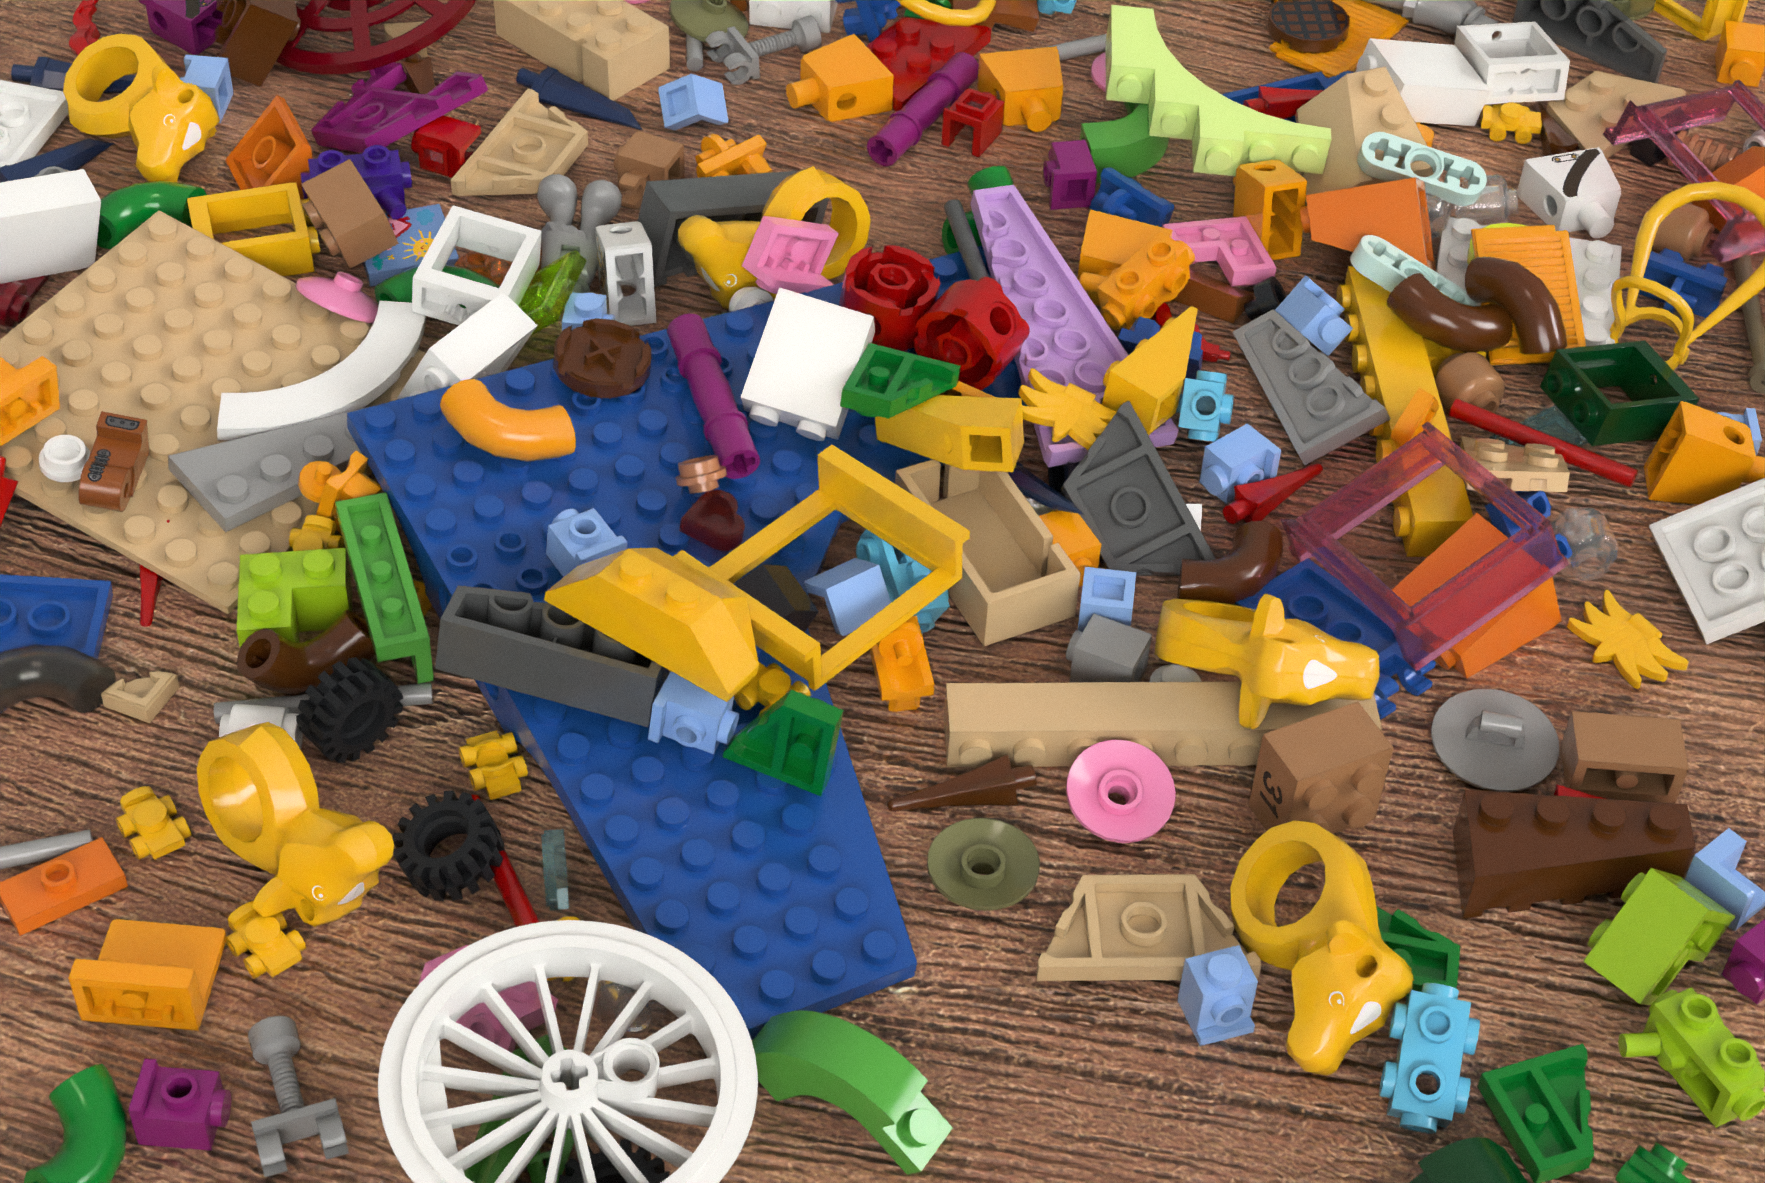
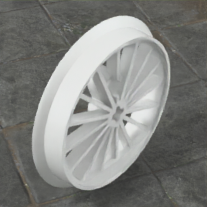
M582 920L547 921L507 929L463 948L441 963L414 989L399 1010L383 1047L378 1075V1099L383 1127L397 1160L413 1183H474L465 1176L464 1171L535 1128L494 1182L515 1183L555 1127L557 1128L545 1183H556L567 1129H571L584 1183H596L583 1128L627 1183L649 1182L606 1128L678 1167L673 1174L661 1183H719L730 1170L745 1144L754 1118L758 1093L757 1062L749 1031L730 996L708 971L688 955L653 936L614 924ZM547 978H589L573 1050H564ZM606 980L637 990L589 1056L585 1054L584 1049L599 981ZM529 981L536 983L553 1055L548 1057L498 992ZM649 1000H656L678 1017L677 1020L644 1040L637 1038L621 1039ZM485 1003L533 1064L460 1025L456 1021L477 1004ZM688 1034L696 1037L707 1056V1059L659 1068L658 1052ZM447 1039L514 1077L444 1067L441 1062L440 1040ZM630 1069L638 1070L645 1075L641 1080L634 1082L618 1078ZM711 1078L716 1084L718 1104L715 1107L658 1099L654 1098L659 1088ZM445 1088L497 1095L506 1098L448 1109ZM625 1115L709 1127L697 1149L692 1153ZM515 1117L458 1151L453 1129Z

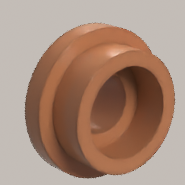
M708 455L678 463L680 475L675 477L677 486H688L689 493L695 494L718 488V479L725 477L727 472L725 466H720L718 455Z

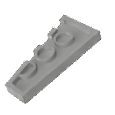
M1274 309L1233 331L1238 344L1304 466L1391 419L1383 405L1365 394L1357 382L1350 376L1347 378L1339 371L1332 360L1323 352L1319 353L1313 348L1307 338Z
M349 412L169 455L168 467L170 472L227 532L302 496L303 494L298 486V478L301 470L308 463L326 461L335 465L343 473L347 469L350 456L356 450L359 453L361 451L347 429V413Z

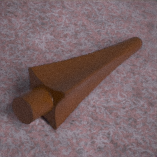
M417 53L406 57L405 61L402 62L407 72V79L403 84L411 93L427 94L435 88L431 57L422 60L421 56Z
M1535 103L1533 106L1534 112H1541L1542 128L1540 136L1543 156L1573 152L1579 143L1555 122L1541 103Z
M1007 754L942 783L893 798L888 801L887 807L889 811L896 812L945 806H1018L1016 790L1037 786L1036 775L1032 765L1012 769Z

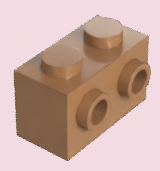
M350 159L301 184L309 199L308 202L302 204L309 220L315 229L321 226L325 228L319 234L332 257L340 253L349 269L399 244L385 212Z
M1571 712L1560 746L1566 787L1607 799L1676 803L1689 769L1680 719L1597 712Z

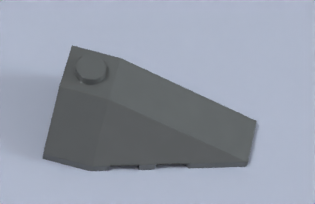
M1608 0L1517 1L1512 23L1536 22L1555 44L1630 78L1658 84L1667 49Z

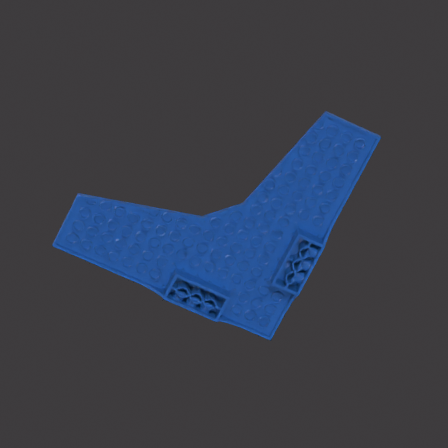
M979 246V252L988 276L991 278L983 247ZM960 252L929 259L935 267L933 275L936 279L939 277L940 280L938 298L955 282L970 279ZM843 282L800 294L839 306ZM774 301L703 319L713 345L721 355L722 362L720 366L731 386L738 411L746 416L749 433L760 457V464L752 474L738 479H731L725 476L718 479V488L707 492L690 494L688 486H677L675 477L680 475L678 463L715 454L711 444L705 438L703 432L705 424L694 403L688 381L679 372L678 360L667 335V329L640 336V339L645 344L648 342L651 347L650 375L642 387L629 395L615 398H596L575 392L559 380L553 368L554 359L476 379L486 385L491 395L498 402L511 408L535 410L555 405L563 406L574 428L576 448L574 453L559 458L526 462L496 457L469 444L446 420L440 408L441 398L451 386L347 413V429L362 455L368 458L367 463L384 493L387 492L389 502L405 532L425 584V594L440 619L458 585L525 592L531 594L533 602L548 603L544 601L545 592L563 578L562 574L546 555L548 525L552 524L554 518L559 513L567 509H576L579 513L595 508L617 537L622 535L626 539L627 549L658 548L671 556L683 550L707 567H710L819 489L818 454L830 445L839 448L895 483L896 470L932 459L877 440L875 417L863 416L853 409H848L838 440L825 436L824 441H816L797 433V427L779 421L777 426H768L749 417L750 412L744 411L741 394ZM915 347L908 349V353L917 355ZM1015 358L993 383L982 390L983 392L999 398H1021L1018 392L1022 383ZM1022 400V405H1023V406H1028V405H1026L1025 402ZM834 510L742 578L761 565L787 566L809 597L810 593L807 592L804 581L820 574L833 537L836 536L840 525L850 518ZM807 628V630L804 633L811 637L809 629ZM756 646L758 661L767 667L771 663H776L788 674L791 679V685L795 681H801L809 688L807 680ZM475 680L505 733H513L515 741H518L525 747L551 782L635 930L653 936L677 948L708 971L736 1005L746 1024L751 1040L756 1037L773 1016L800 1010L822 1013L914 977L917 960L841 727L830 779L824 792L819 796L723 758V752L727 747L724 743H719L714 754L695 747L684 746L676 740L662 736L659 743L648 740L650 724L648 727ZM826 683L816 691L809 688L811 698L823 700L833 706ZM734 699L732 711L739 713V719L733 736L758 717L760 711L765 706L758 702L750 710H744L738 706Z

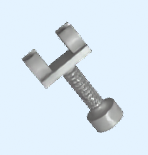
M811 15L794 20L792 29L787 32L750 43L743 38L734 26L727 28L726 33L723 31L712 32L705 39L711 48L723 44L719 49L706 51L714 62H723L729 70L739 67L736 71L724 73L726 78L734 85L743 84L750 77L752 80L760 78L759 57L794 46H798L802 52L819 48L822 41L819 26Z
M272 1016L254 1024L248 1032L252 1055L257 1062L268 1064L281 1112L280 1114L251 1122L264 1177L288 1171L282 1148L283 1144L314 1135H320L326 1160L349 1154L336 1099L333 1098L304 1106L292 1057L297 1054L301 1046L295 1021L286 1016Z

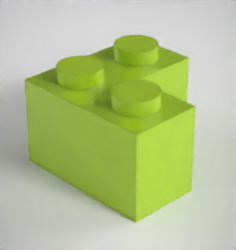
M346 548L240 555L236 629L240 648L250 635L261 629H271L287 640L296 643L299 642V632L326 630L345 610L352 612V585Z
M1650 868L1646 875L1641 872L1629 882L1621 896V900L1625 904L1613 921L1610 919L1604 920L1592 933L1587 944L1592 950L1583 962L1639 1004L1651 1005L1659 996L1664 994L1688 960L1703 962L1736 916L1682 877Z

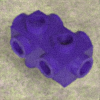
M381 145L370 146L362 154L344 155L337 150H327L322 152L318 158L308 159L309 172L300 173L301 183H304L350 159L382 209H385L393 219L402 218L407 211L404 189L412 188L409 161L400 162L398 150L389 151L388 148ZM302 187L304 199H308Z

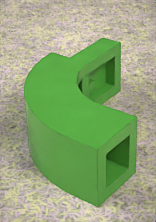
M1124 102L1128 112L1126 117L1113 121L1081 123L1080 140H1086L1097 169L1096 184L1101 183L1103 168L1112 167L1126 177H1134L1153 167L1163 157L1168 147L1169 138L1149 136L1148 104Z
M790 1011L771 1017L752 1040L757 1062L758 1081L776 1101L807 1095L826 1100L838 1106L861 1123L907 1175L921 1172L953 1129L921 1092L928 1081L924 1075L891 1046L850 1022L815 1011Z

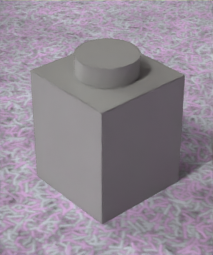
M1093 614L1084 631L1076 630L1068 644L1066 659L1072 661L1069 683L1140 682L1147 670L1152 634Z

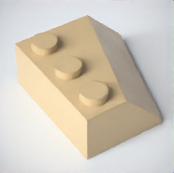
M1386 67L1346 74L1298 108L1295 114L1296 123L1331 128L1332 140L1323 174L1304 172L1303 177L1307 180L1306 195L1386 182L1365 174L1357 162V156L1364 139L1374 132L1389 133L1427 146ZM1376 149L1374 158L1383 161L1384 151ZM1399 156L1396 167H1401L1405 157ZM1424 161L1410 163L1411 170L1420 177L1433 175V170L1428 163Z

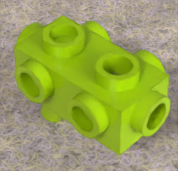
M1692 987L1679 993L1676 990H1670L1659 996L1649 1007L1650 1015L1643 1033H1624L1619 1035L1618 1047L1623 1058L1656 1056L1659 1065L1672 1075L1715 1128L1737 1117L1741 1121H1747L1758 1115L1765 1108V1092L1763 1091L1765 1071L1757 1058L1755 1049L1747 1041L1736 1038L1723 1024L1715 1003L1707 996L1697 994Z

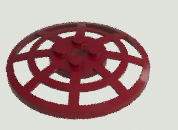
M311 0L303 10L296 5L297 16L301 20L299 32L292 42L287 41L276 62L300 72L321 75L362 72L395 63L421 51L443 37L469 13L477 0H449L446 4L439 0H396L385 7L369 13L368 8L386 0ZM415 4L432 16L403 35L371 46L369 27L392 19ZM326 6L335 10L350 11L351 17L326 18L319 17L318 15ZM307 28L323 32L352 31L354 50L344 52H313L295 48Z

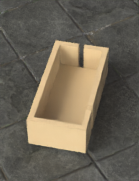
M494 0L495 25L498 36L549 67L557 69L558 72L579 83L583 81L584 86L613 101L670 69L669 26L624 0Z
M932 459L896 470V485L970 530V538L963 543L962 579L951 586L948 592L950 598L983 646L1075 617L1080 572L1059 543L1053 544V535L1007 472L962 470L945 464L943 498L939 500L941 471L939 461Z

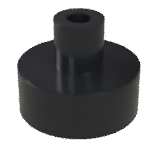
M1271 276L1254 285L1256 299L1245 303L1244 308L1249 319L1254 320L1272 309L1275 310L1287 295L1280 282L1274 276Z

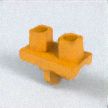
M715 133L709 134L701 140L702 153L695 156L697 178L773 172L763 157L767 143L759 134L736 145L733 139L724 141Z
M357 450L350 456L347 469L343 473L329 462L314 461L303 467L298 478V486L301 493L307 499L319 503L316 515L334 520L337 525L336 530L341 533L336 513V501L382 493L381 486L364 474L368 458Z
M912 616L869 649L881 701H886L888 710L892 712L916 710L920 707V697L934 695L935 684L917 616Z

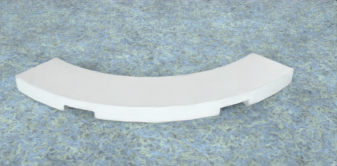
M379 300L376 318L366 338L345 360L330 370L301 383L279 389L248 393H221L217 440L230 441L364 408L381 396L400 378V371L409 362L410 358L415 356L424 334L426 316L412 312V303Z

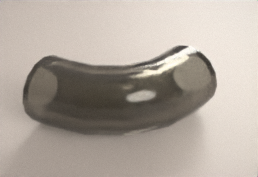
M32 644L3 650L0 652V714L23 700L37 697L56 698L67 703L77 712H91L103 704L101 693L116 682L115 673L101 660L69 646Z

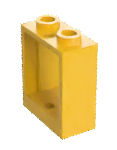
M296 182L187 198L192 228L214 239L213 234L292 223L294 232L229 241L221 244L283 277L315 272L312 254L320 253L318 234L302 206L309 199L300 200Z

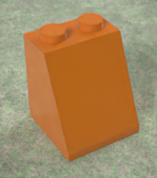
M1414 177L1306 195L1307 206L1300 207L1301 223L1304 233L1311 234L1312 241L1353 252L1362 237L1374 235L1386 240L1436 271L1424 181Z
M1478 513L1472 516L1387 593L1394 613L1391 617L1428 645V653L1442 668L1449 670L1453 666L1465 678L1478 673L1554 628L1562 621L1552 573Z

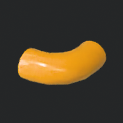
M467 379L455 383L447 389L441 398V411L455 430L469 444L496 457L528 462L559 458L575 452L576 437L567 411L561 405L535 410L511 408L498 402L491 395L486 385L476 379Z

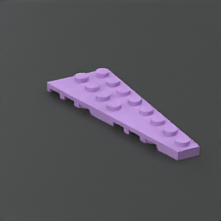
M1014 185L974 190L970 205L991 278L1001 285L1003 293L1016 306L1021 318L1028 323L1030 328L1028 338L1024 341L1020 352L1014 357L1022 385L1035 390L1028 379L1029 371L1033 368L1057 384L1067 387L1069 383H1072L1095 394V400L1102 405L1106 388L1103 385L1104 375L1113 362L1125 359L1128 356L1127 352ZM1169 418L1152 432L1149 438L1155 448L1172 445L1175 443L1179 430L1172 419ZM1033 423L1044 462L1048 467L1064 465L1068 462H1080L1087 454L1088 450L1074 441L1069 435L1058 442H1053L1052 427Z

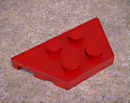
M902 17L869 43L867 48L894 75V112L900 111L911 97L927 84L929 76L941 69L956 53L965 52L974 56L989 44L991 28L981 25L969 27L947 26L927 19Z

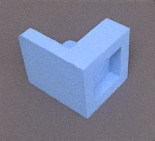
M689 74L658 87L665 128L676 131L701 120L720 126L728 123L722 83Z
M853 558L804 581L808 593L824 597L835 632L842 636L855 631L891 603L879 564L858 558Z
M1085 567L1078 621L1079 631H1084L1093 614L1131 626L1136 572Z
M1728 828L1694 855L1685 880L1736 916L1728 926L1733 931H1736L1765 907V891L1736 870L1747 841Z

